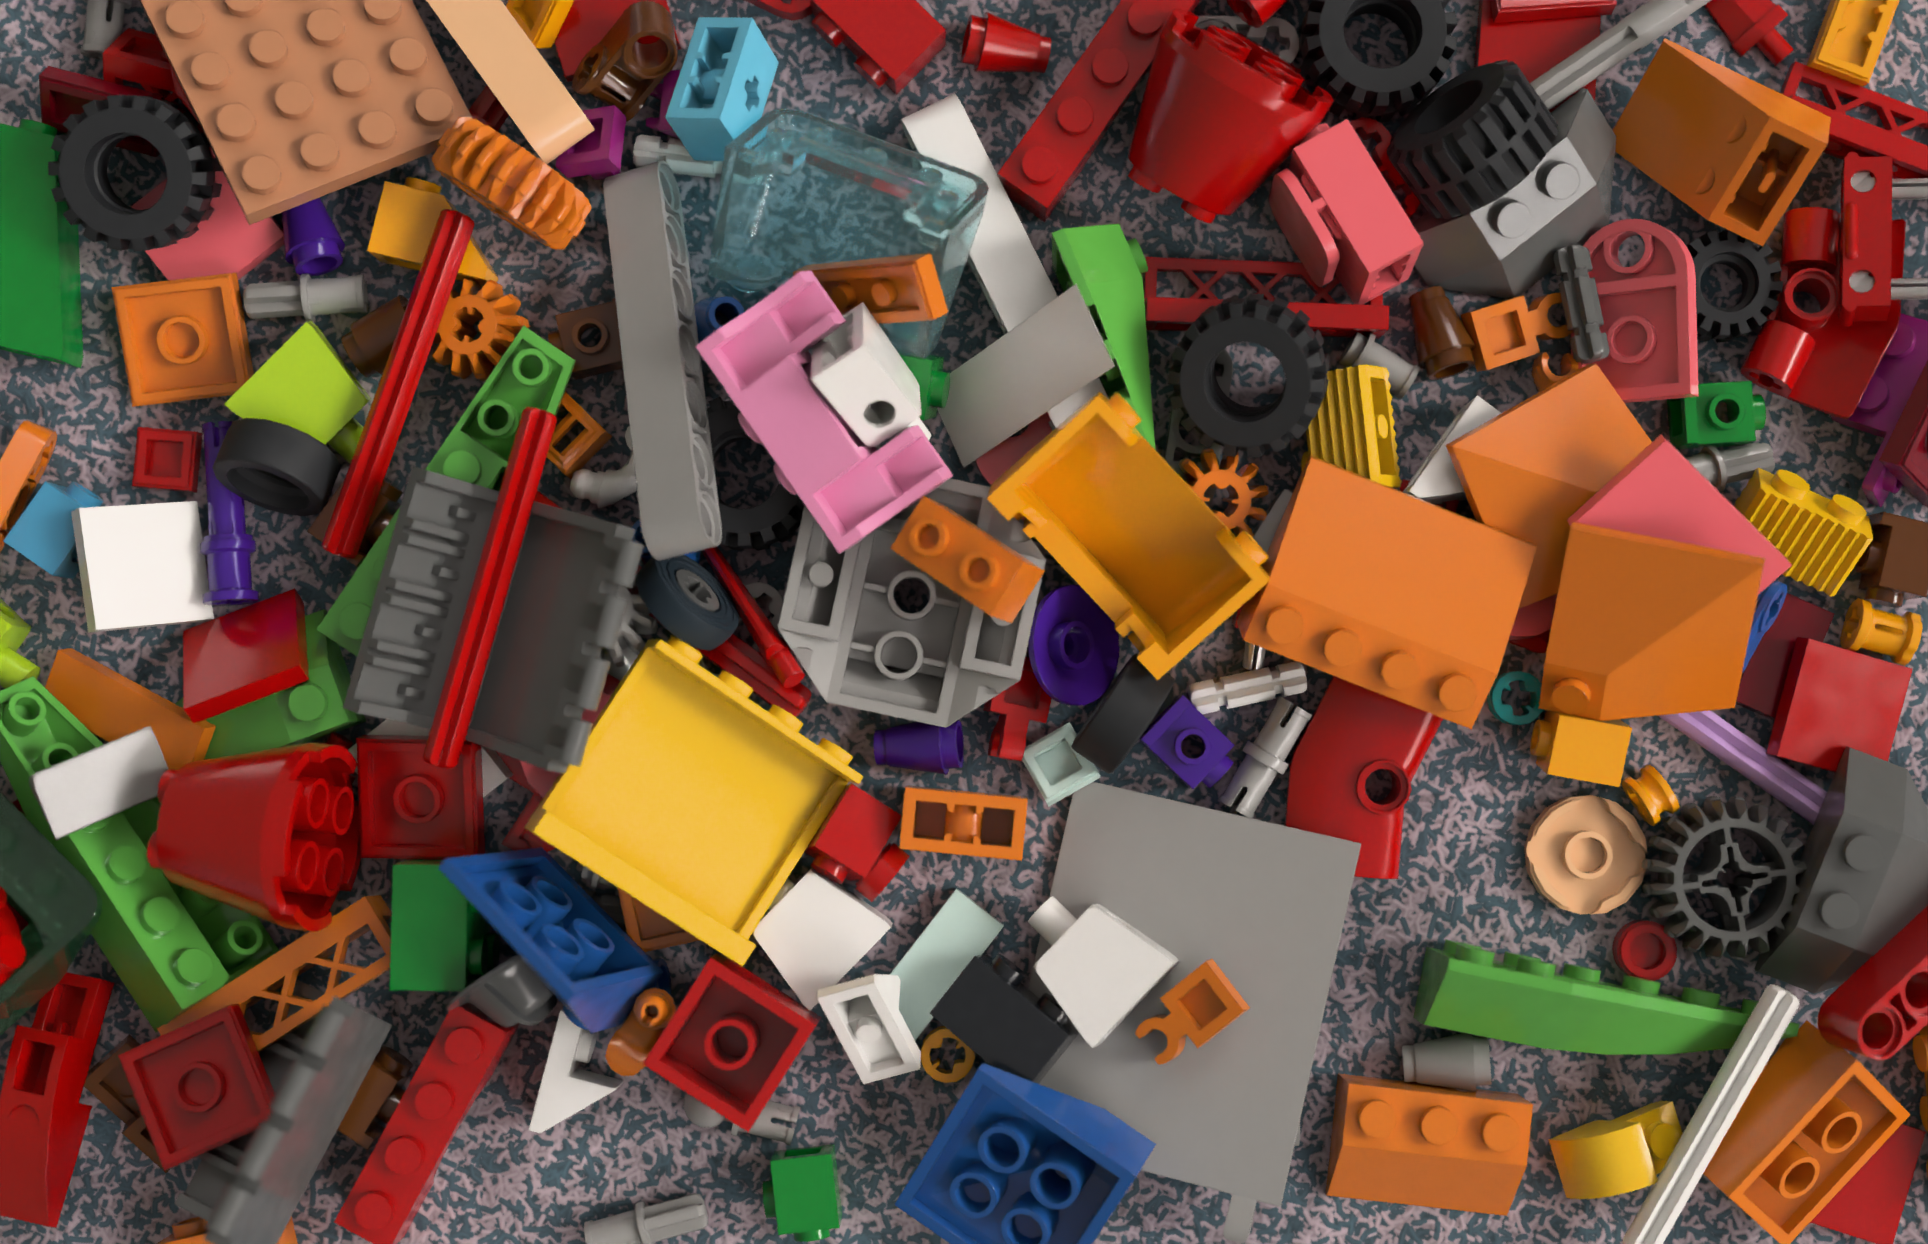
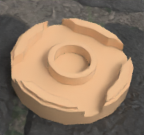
M1593 795L1565 797L1546 807L1531 825L1524 847L1526 870L1537 892L1555 907L1580 915L1607 913L1626 903L1642 884L1646 869L1642 868V861L1646 859L1645 853H1647L1646 837L1635 817L1617 802Z

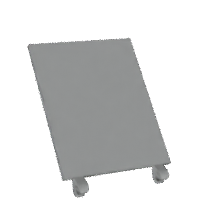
M1092 782L1072 795L1049 898L1054 896L1076 919L1092 904H1100L1169 951L1180 962L1100 1045L1092 1048L1079 1033L1039 1084L1106 1109L1154 1142L1156 1146L1141 1168V1171L1232 1194L1223 1235L1227 1240L1245 1243L1251 1232L1257 1201L1279 1207L1282 1205L1361 843ZM1041 935L1034 965L1051 947ZM1213 959L1249 1005L1250 1009L1199 1048L1195 1046L1187 1035L1181 1054L1165 1064L1158 1065L1154 1058L1166 1049V1035L1162 1031L1154 1029L1153 1032L1139 1039L1135 1035L1137 1027L1143 1021L1155 1015L1170 1014V1011L1160 998L1205 961ZM1033 967L1028 989L1038 998H1041L1044 993L1054 997ZM1070 1020L1068 1023H1069L1070 1025H1072V1026L1077 1030V1028L1074 1026V1024H1073L1072 1021Z

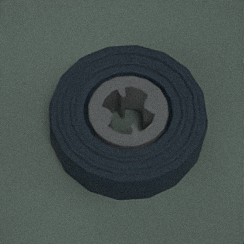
M681 555L659 561L652 556L640 569L636 585L641 599L651 614L681 641L697 649L710 651L723 644L738 627L739 614L725 588L710 572L691 558Z

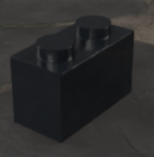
M997 954L994 959L989 955L974 956L930 1014L992 1067L1039 1084L1076 1038L1079 1031L1068 1023L1070 1021L1069 1017L1054 997L1044 993L1041 998H1038L1022 984V981L1026 978L1025 973L1001 954Z

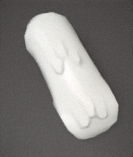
M630 426L625 433L627 446L631 450L627 463L616 471L608 469L606 472L598 471L595 473L584 468L575 471L572 476L570 491L576 498L589 499L591 503L597 504L599 509L612 505L637 491Z

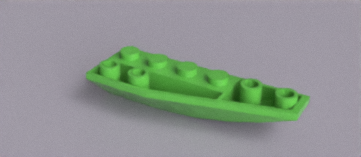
M523 326L425 470L500 491L523 410L526 407H534L551 412L556 416L576 361ZM400 507L316 629L355 656H358Z
M34 676L0 691V762L28 822L61 884L99 947L157 1033V1028L163 1024L166 1025L221 987L280 950L258 917L176 885L167 879L162 869L150 866L147 858V847L152 834L157 831L161 807L158 797L55 840L29 786L30 776L104 744Z
M1445 939L1444 950L1426 947L1413 1018L1423 1025L1543 1049L1604 1055H1669L1731 1049L1758 1001L1743 998L1741 1009L1719 1005L1721 994L1690 987H1683L1682 996L1676 997L1659 993L1661 982L1624 975L1621 986L1599 981L1601 970L1564 963L1563 973L1561 974L1555 972L1556 964L1541 961V958L1505 951L1503 962L1494 960L1495 952L1484 950L1481 946ZM1790 1021L1780 1039L1797 1036L1799 1024Z

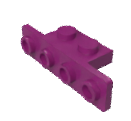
M1901 313L1898 328L1853 415L1848 419L1830 415L1831 419L1839 424L1884 438L1862 483V490L1868 502L1879 507L1883 506L1889 492L1896 494L1903 485L1879 459L1928 360V321Z

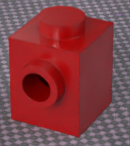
M854 784L846 785L804 851L814 858L811 867L819 874L839 884H842L845 878L850 882L865 879L902 815Z

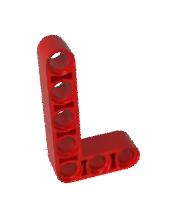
M1928 905L1827 997L1821 1005L1818 1014V1029L1821 1036L1829 1044L1874 1060H1884L1896 1054L1928 1024Z

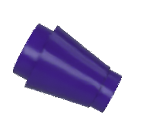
M320 197L282 212L285 259L288 263L294 265L297 274L309 273L310 276H318L329 273L341 266L343 263L341 253L345 249V243Z
M957 720L947 728L915 721L887 729L875 730L873 746L875 762L878 766L888 765L889 767L944 775L948 774L949 769L962 768L964 735L960 720Z

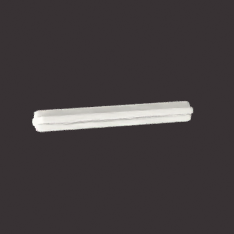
M1770 984L1766 987L1658 1176V1182L1653 1185L1626 1232L1623 1244L1664 1243L1797 1011L1799 1000L1794 994L1777 985Z

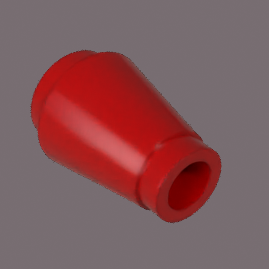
M986 12L984 17L970 15L963 38L961 63L974 65L975 72L1032 73L1034 71L1045 73L1050 57L1052 40L1050 37L1041 36L1039 33L989 12Z

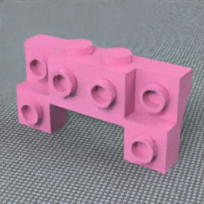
M812 271L798 272L749 310L716 330L695 347L740 410L738 420L743 430L754 442L758 444L763 443L776 462L773 469L779 482L791 494L799 495L840 554L850 549L897 514L908 509L919 501L923 495L926 496L950 479L953 474L919 425L907 428L878 450L876 447L866 446L811 380L812 355L808 350L846 323V320Z

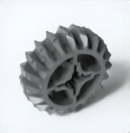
M1731 796L1726 806L1720 797H1706L1703 811L1695 803L1684 804L1682 806V814L1686 825L1675 817H1666L1663 820V824L1668 833L1672 835L1670 840L1659 836H1652L1649 839V844L1652 848L1662 851L1660 860L1649 858L1642 861L1643 869L1658 872V881H1647L1642 884L1643 893L1662 896L1661 900L1655 902L1649 908L1651 916L1656 918L1670 916L1664 925V933L1671 938L1684 934L1682 939V947L1684 949L1697 952L1704 945L1706 957L1712 959H1721L1725 950L1733 959H1745L1748 945L1759 953L1769 951V940L1766 932L1779 935L1785 930L1781 920L1786 913L1790 914L1792 912L1793 905L1791 903L1794 894L1797 895L1800 891V886L1796 885V874H1802L1807 869L1804 861L1792 860L1791 858L1793 854L1800 850L1803 843L1799 838L1793 837L1781 840L1787 831L1789 823L1783 818H1774L1768 821L1769 808L1767 806L1756 803L1747 809V804L1743 797ZM1730 828H1735L1748 835L1760 848L1766 862H1747L1741 855L1739 844L1732 842ZM1708 835L1709 841L1703 843L1704 857L1701 863L1695 869L1683 872L1687 857L1693 847ZM1722 866L1734 871L1749 873L1747 875L1735 876L1733 884L1727 883L1730 889L1703 882L1717 879L1718 872L1726 873ZM1767 884L1762 902L1749 917L1744 919V915L1750 914L1749 898L1752 892L1757 887ZM1685 893H1706L1711 899L1714 912L1720 913L1722 927H1713L1704 922L1691 908Z

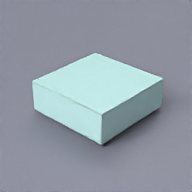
M1070 722L1025 747L1022 758L1024 765L1048 807L1100 778L1095 765L1071 748L1077 734Z

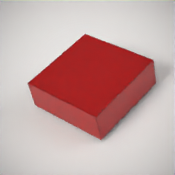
M138 427L132 486L197 493L203 434L197 431Z

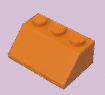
M1806 1020L1798 1029V1035L1785 1039L1778 1051L1766 1063L1703 1174L1780 1244H1790L1911 1114L1855 1057L1843 1048L1829 1044L1821 1036L1819 1029Z
M1338 1074L1325 1194L1335 1197L1507 1216L1527 1167L1533 1104L1517 1093L1476 1089V1092L1418 1084L1417 1082Z

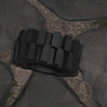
M1717 229L1706 232L1686 245L1695 266L1698 340L1706 342L1710 339H1716V343L1727 342L1751 332L1768 320L1766 316L1774 312L1779 304L1778 301L1773 299L1775 295L1782 292L1783 281L1774 280V275L1782 270L1779 261L1770 264L1766 256L1773 252L1767 243L1763 247L1758 248L1754 245V242L1742 236H1737V234L1727 229L1721 233H1718ZM1723 264L1731 267L1738 273L1742 281V295L1733 307L1718 308L1704 298L1700 288V281L1703 272L1708 266Z

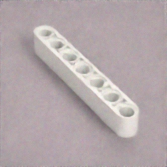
M954 93L902 118L900 121L911 148L917 149L913 152L1005 335L1057 298L1058 295L999 177H997V173L963 105ZM1096 378L1047 412L1051 420L1048 423L1052 431L1098 392H1101L1109 400L1099 378Z

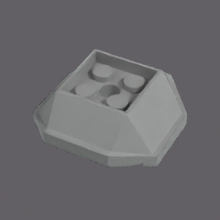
M950 478L926 495V497L949 507L1044 570L1046 559L1033 540L1023 532V526L1020 521L1014 517L1007 521L987 499L990 487ZM920 500L840 554L805 506L778 630L825 702L947 728L1020 681L1042 577L1013 622L1009 623L988 615L890 549ZM904 580H918L926 586L929 593V602L922 611L906 613L895 604L894 590Z

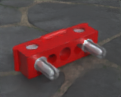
M1852 151L1844 157L1840 193L1839 286L1841 297L1838 322L1843 327H1849L1853 322L1887 321L1891 300H1928V278H1891L1892 200L1928 199V178L1892 179L1893 156L1859 157L1856 152Z

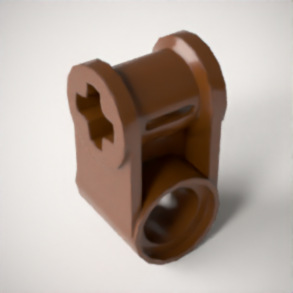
M640 1L630 5L624 10L622 16L599 44L594 46L580 62L572 80L573 91L584 96L589 93L608 106L615 105L626 116V122L631 120L643 107L651 92L667 73L673 69L677 62L678 50L670 13L663 5L653 1ZM647 35L660 38L657 42L651 44L637 42L639 38Z

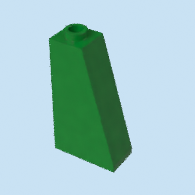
M20 119L19 127L0 123V350L81 368L84 355L78 224L71 225L63 216L69 210V207L65 201L55 202L51 191L53 188L60 187L58 175H48V162L58 161L59 151L51 149L58 130L50 125L29 119Z

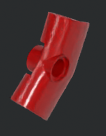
M1821 207L1792 209L1784 213L1781 256L1782 271H1780V281H1783V290L1776 298L1779 304L1776 310L1768 315V320L1760 330L1740 372L1752 383L1777 395L1829 415L1848 419L1853 415L1898 328L1901 316V300H1891L1887 321L1853 322L1849 327H1843L1838 322L1839 301L1841 297L1839 286L1840 213ZM1904 219L1892 220L1891 278H1903L1906 222ZM1801 291L1811 293L1818 300L1820 311L1817 313L1803 312L1795 305L1792 294Z
M1333 676L1291 758L1284 826L1361 843L1355 877L1398 879L1404 805L1410 797L1411 781L1443 718ZM1377 769H1385L1392 778L1391 792L1380 801H1371L1365 792L1366 779Z

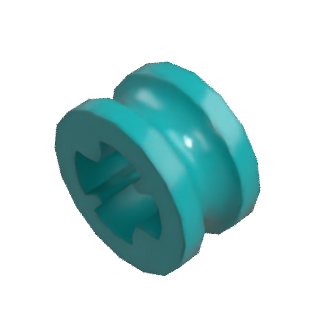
M1512 671L1503 673L1495 679L1486 698L1488 709L1496 719L1505 724L1523 725L1531 723L1543 711V709L1539 708L1542 684L1538 678L1527 672ZM1512 681H1519L1520 691L1530 692L1531 696L1530 705H1521L1520 708L1524 713L1517 716L1513 715L1511 705L1502 704L1501 701L1502 691L1512 690L1508 685Z

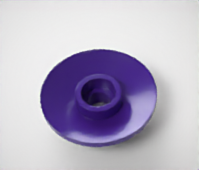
M1065 585L1055 588L1041 600L1035 610L1028 648L1031 666L1041 688L1052 699L1061 704L1081 706L1097 700L1108 689L1114 678L1119 659V635L1115 629V622L1080 585Z

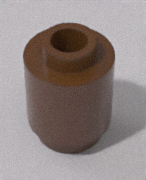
M403 295L395 297L351 323V331L341 337L342 344L349 358L360 373L367 378L377 372L381 375L383 374L408 304V300Z

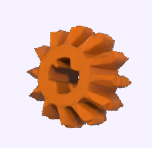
M464 278L460 294L453 289L451 290L433 344H439L432 355L434 360L443 366L451 364V373L456 377L466 379L473 372L475 378L485 382L492 373L493 367H496L515 339V334H518L523 326L530 327L528 319L515 315L522 305L521 301L513 294L503 295V286L493 280L487 281L481 287L479 282L473 278ZM481 320L478 324V329L482 334L478 339L474 340L473 338L477 333L473 325L476 321Z
M1212 448L1201 450L1202 471L1190 459L1184 458L1181 460L1179 466L1189 478L1187 484L1203 502L1210 501V498L1203 497L1204 492L1209 486L1215 489H1227L1229 497L1222 500L1229 502L1228 507L1223 513L1217 510L1212 511L1229 530L1233 529L1237 535L1245 530L1253 537L1252 529L1244 522L1245 518L1248 516L1252 519L1263 521L1266 518L1267 512L1262 508L1251 507V499L1262 498L1269 493L1266 485H1253L1250 487L1247 485L1259 471L1255 463H1248L1235 473L1239 461V453L1235 457L1223 455L1218 466L1217 456Z

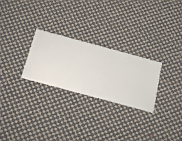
M1077 284L950 373V389L944 409L937 408L963 468L1114 367V363Z

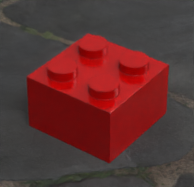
M718 952L710 957L643 1062V1065L746 1132H749L822 1017L813 1011H809L799 1002Z

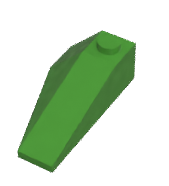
M1120 224L1072 227L1052 233V268L1062 292L1064 293L1077 284L1114 363L1113 368L1099 376L1100 382L1109 399L1117 392L1137 412L1142 421L1135 428L1155 449L1143 278L1141 275L1148 271L1142 249L1136 238L1126 240Z
M326 609L305 616L309 680L206 719V721L215 725L216 729L204 760L305 744L328 736L331 733L366 722L363 714L343 708L351 680L339 644L316 630L327 614ZM181 698L178 702L175 703L176 705L182 708L183 698Z

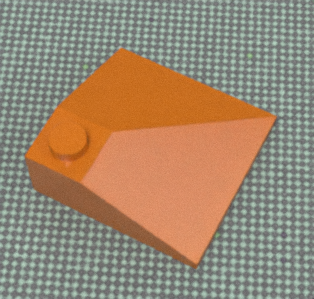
M1588 364L1445 445L1476 521L1535 544L1538 547L1518 609L1558 593L1570 531L1567 519L1652 443L1597 364Z
M1572 522L1544 663L1539 708L1596 721L1735 708L1765 558Z

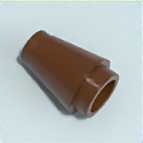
M1429 287L1410 296L1408 300L1411 306L1418 366L1421 369H1426L1428 378L1430 380L1449 378L1474 366L1475 360L1472 351L1476 348V345L1450 300L1446 297L1443 287Z

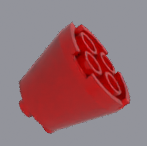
M1176 8L1171 12L1159 36L1128 152V158L1133 164L1128 176L1138 185L1155 193H1160L1161 189L1165 188L1184 199L1180 206L1185 212L1198 220L1212 224L1217 214L1232 215L1289 157L1293 152V148L1299 146L1304 138L1321 124L1334 100L1327 90L1318 86L1313 94L1301 86L1304 78L1299 74L1301 70L1267 48L1226 26H1223L1221 29L1217 26L1209 25L1207 31L1196 27L1195 24L1199 18L1191 11Z
M312 742L189 762L179 770L167 769L162 774L158 784V799L161 807L157 831L152 834L147 847L148 862L152 868L162 869L167 879L176 885L287 929L320 931L332 923V913L329 910L339 890H352L361 860L359 801L354 800L350 774L355 772L357 762L351 752L343 746Z

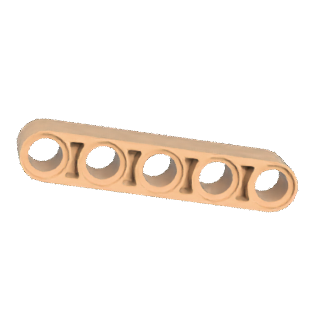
M426 0L545 164L554 160L595 130L501 0Z

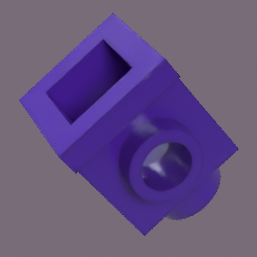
M1178 695L1139 738V741L1190 789H1194L1200 782L1211 788L1234 763L1226 754L1235 745L1202 715L1184 695ZM1191 734L1198 736L1203 743V750L1196 758L1186 757L1181 750L1183 739Z

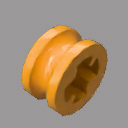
M1647 764L1641 768V776L1638 779L1627 777L1622 780L1621 784L1639 815L1648 824L1655 826L1660 822V814L1667 811L1673 814L1679 810L1680 806L1673 790L1663 776L1654 767Z
M945 1026L933 1029L925 1037L921 1048V1063L926 1073L934 1080L943 1083L957 1082L964 1078L972 1069L975 1052ZM943 1038L956 1039V1049L962 1046L965 1049V1058L954 1060L951 1070L939 1068L940 1059L932 1061L930 1056L931 1048H940Z

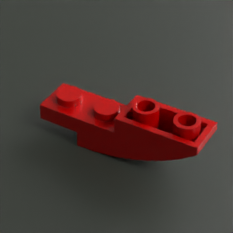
M49 969L32 1028L21 1025L16 1026L0 1094V1216L57 1228L92 1109L91 1105L82 1104L79 1101L114 986L113 982Z

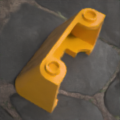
M1098 392L992 483L987 499L1007 521L1012 517L1018 521L1022 517L1026 518L1023 523V532L1030 539L1034 536L1115 622V629L1123 638L1129 634L1127 636L1128 639L1140 651L1136 658L1159 680L1270 581L1266 570L1261 565L1269 556L1245 530L1235 536L1139 433L1135 426L1142 419L1120 394L1116 392L1108 400L1101 392Z

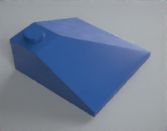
M542 847L446 858L439 866L440 871L561 1001L567 1018L578 1027L588 1030L590 1033L620 1026L633 1009L636 998L644 990L651 989L664 973Z
M982 1063L894 1205L950 1244H1092L1137 1177L1156 1144L1104 1108Z

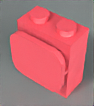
M1348 119L1331 128L1327 123L1318 125L1304 138L1299 146L1293 148L1289 169L1286 168L1273 177L1269 196L1272 213L1300 262L1303 263L1309 276L1317 286L1322 287L1331 282L1336 273L1353 304L1363 305L1409 279L1424 243Z

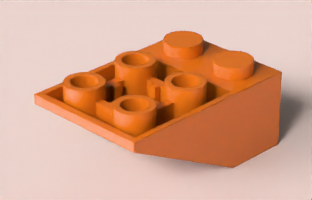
M1664 38L1612 130L1616 135V153L1708 221L1763 247L1826 148L1831 117Z

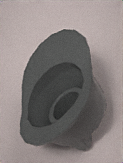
M516 955L472 983L454 997L445 1008L447 1011H450L465 1003H472L503 1027H511L517 1023L534 1026L542 1022L557 1005V997L524 961Z

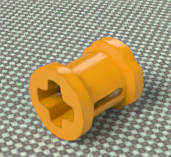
M1857 598L1846 613L1840 636L1841 647L1854 652L1863 648L1889 655L1893 663L1905 666L1911 661L1920 643L1923 628L1920 614L1908 611L1900 616L1874 609L1870 601Z

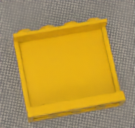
M671 636L667 643L661 639H648L644 648L594 721L581 766L568 764L566 773L558 775L524 828L728 959L744 966L756 947L748 939L848 782L859 784L864 776L848 766L853 757L841 747L825 738H822L817 745L800 734L799 731L803 723L789 712L774 704L766 711L748 699L753 689L746 683L724 670L716 677L699 666L698 663L703 657L702 654L687 643L674 636Z

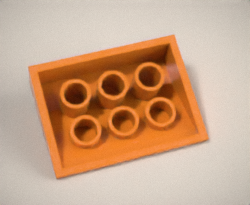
M1309 455L1267 551L1269 558L1262 564L1270 581L1245 602L1237 624L1243 641L1472 730L1498 675L1538 547L1535 544Z

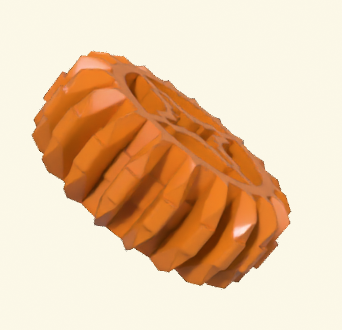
M458 117L453 126L447 128L438 141V148L431 159L435 169L443 177L451 181L453 185L465 192L466 195L532 239L551 249L564 250L572 239L577 238L585 226V219L592 207L584 193L575 188L573 183L566 180L559 172L549 167L541 159L535 157L507 136L495 131L489 125H484L479 120L472 119L471 117Z

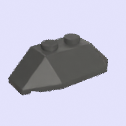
M1581 88L1551 112L1558 124L1557 138L1538 166L1516 187L1494 202L1465 215L1450 219H1444L1443 217L1436 219L1426 212L1412 223L1424 243L1413 269L1426 286H1442L1443 289L1508 299L1517 297L1555 268L1553 256L1557 250L1571 245L1583 246L1594 233L1609 225L1616 135L1588 89Z
M1845 747L1799 861L1805 862L1807 869L1802 874H1796V885L1800 886V891L1797 895L1794 894L1791 903L1793 905L1792 912L1790 914L1786 913L1781 920L1785 930L1779 935L1768 934L1769 951L1760 954L1754 968L1757 972L1814 994L1842 985L1928 905V808L1908 769L1853 748Z

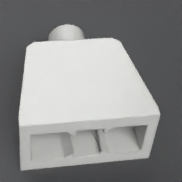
M862 302L843 315L846 323L812 347L811 380L866 446L875 447L888 438L891 441L907 428L919 425L929 440L931 433L919 418L921 415L920 386L902 357Z
M812 868L796 885L787 878L769 906L768 910L770 912L759 922L752 934L802 1004L811 1011L818 1003L817 990L836 985L892 927L893 922L842 885L829 880Z
M1052 896L1028 920V923L1051 945L1050 949L1033 967L1084 1040L1092 1048L1100 1045L1180 962L1169 951L1100 904H1092L1076 919Z

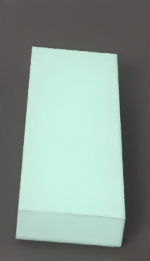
M957 888L889 974L898 975L901 980L899 1011L915 1041L934 1016L930 1014L932 1009L974 956L982 955L1004 927V924Z

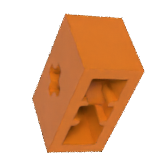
M924 495L890 547L891 550L988 615L1009 623L1013 622L1045 572L949 507Z
M907 785L904 793L899 849L1022 861L1028 798Z

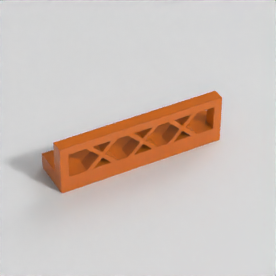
M381 895L364 896L334 915L332 923L326 928L316 932L309 931L221 987L166 1025L163 1024L157 1030L162 1036L231 1004L238 1003L244 1016L247 1008L263 998L279 1001L273 1027L264 1033L250 1031L258 1053L319 1015L322 1007H328L334 996L344 999L390 969L391 929L385 920L391 917L392 912ZM371 930L386 955L368 967L345 963L349 943ZM333 953H335L333 960L327 958ZM315 965L331 968L324 995L316 1000L293 995L297 976ZM342 971L355 973L354 976L339 985ZM280 987H282L281 993L275 991V990L279 989ZM290 1004L303 1007L287 1018Z

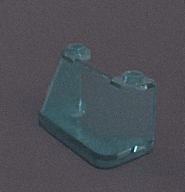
M796 109L772 110L725 146L708 275L729 283L738 291L755 293L773 285L782 276L789 279L792 278L794 271L806 265L931 253L948 313L929 321L881 324V329L897 352L926 358L940 340L985 210L989 188L981 177L971 172Z

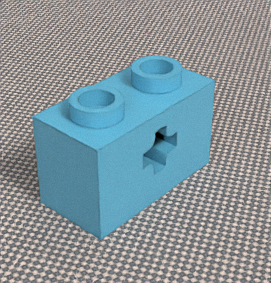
M698 17L665 116L693 160L748 162L779 63L753 18Z

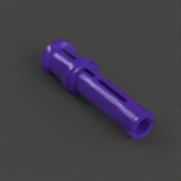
M218 421V427H215L214 422L202 424L209 535L203 537V542L200 543V553L207 556L209 591L202 594L203 604L210 606H233L259 602V592L252 589L251 554L257 551L256 541L253 540L252 535L246 534L245 500L228 490L216 478L212 468L225 435L233 421Z

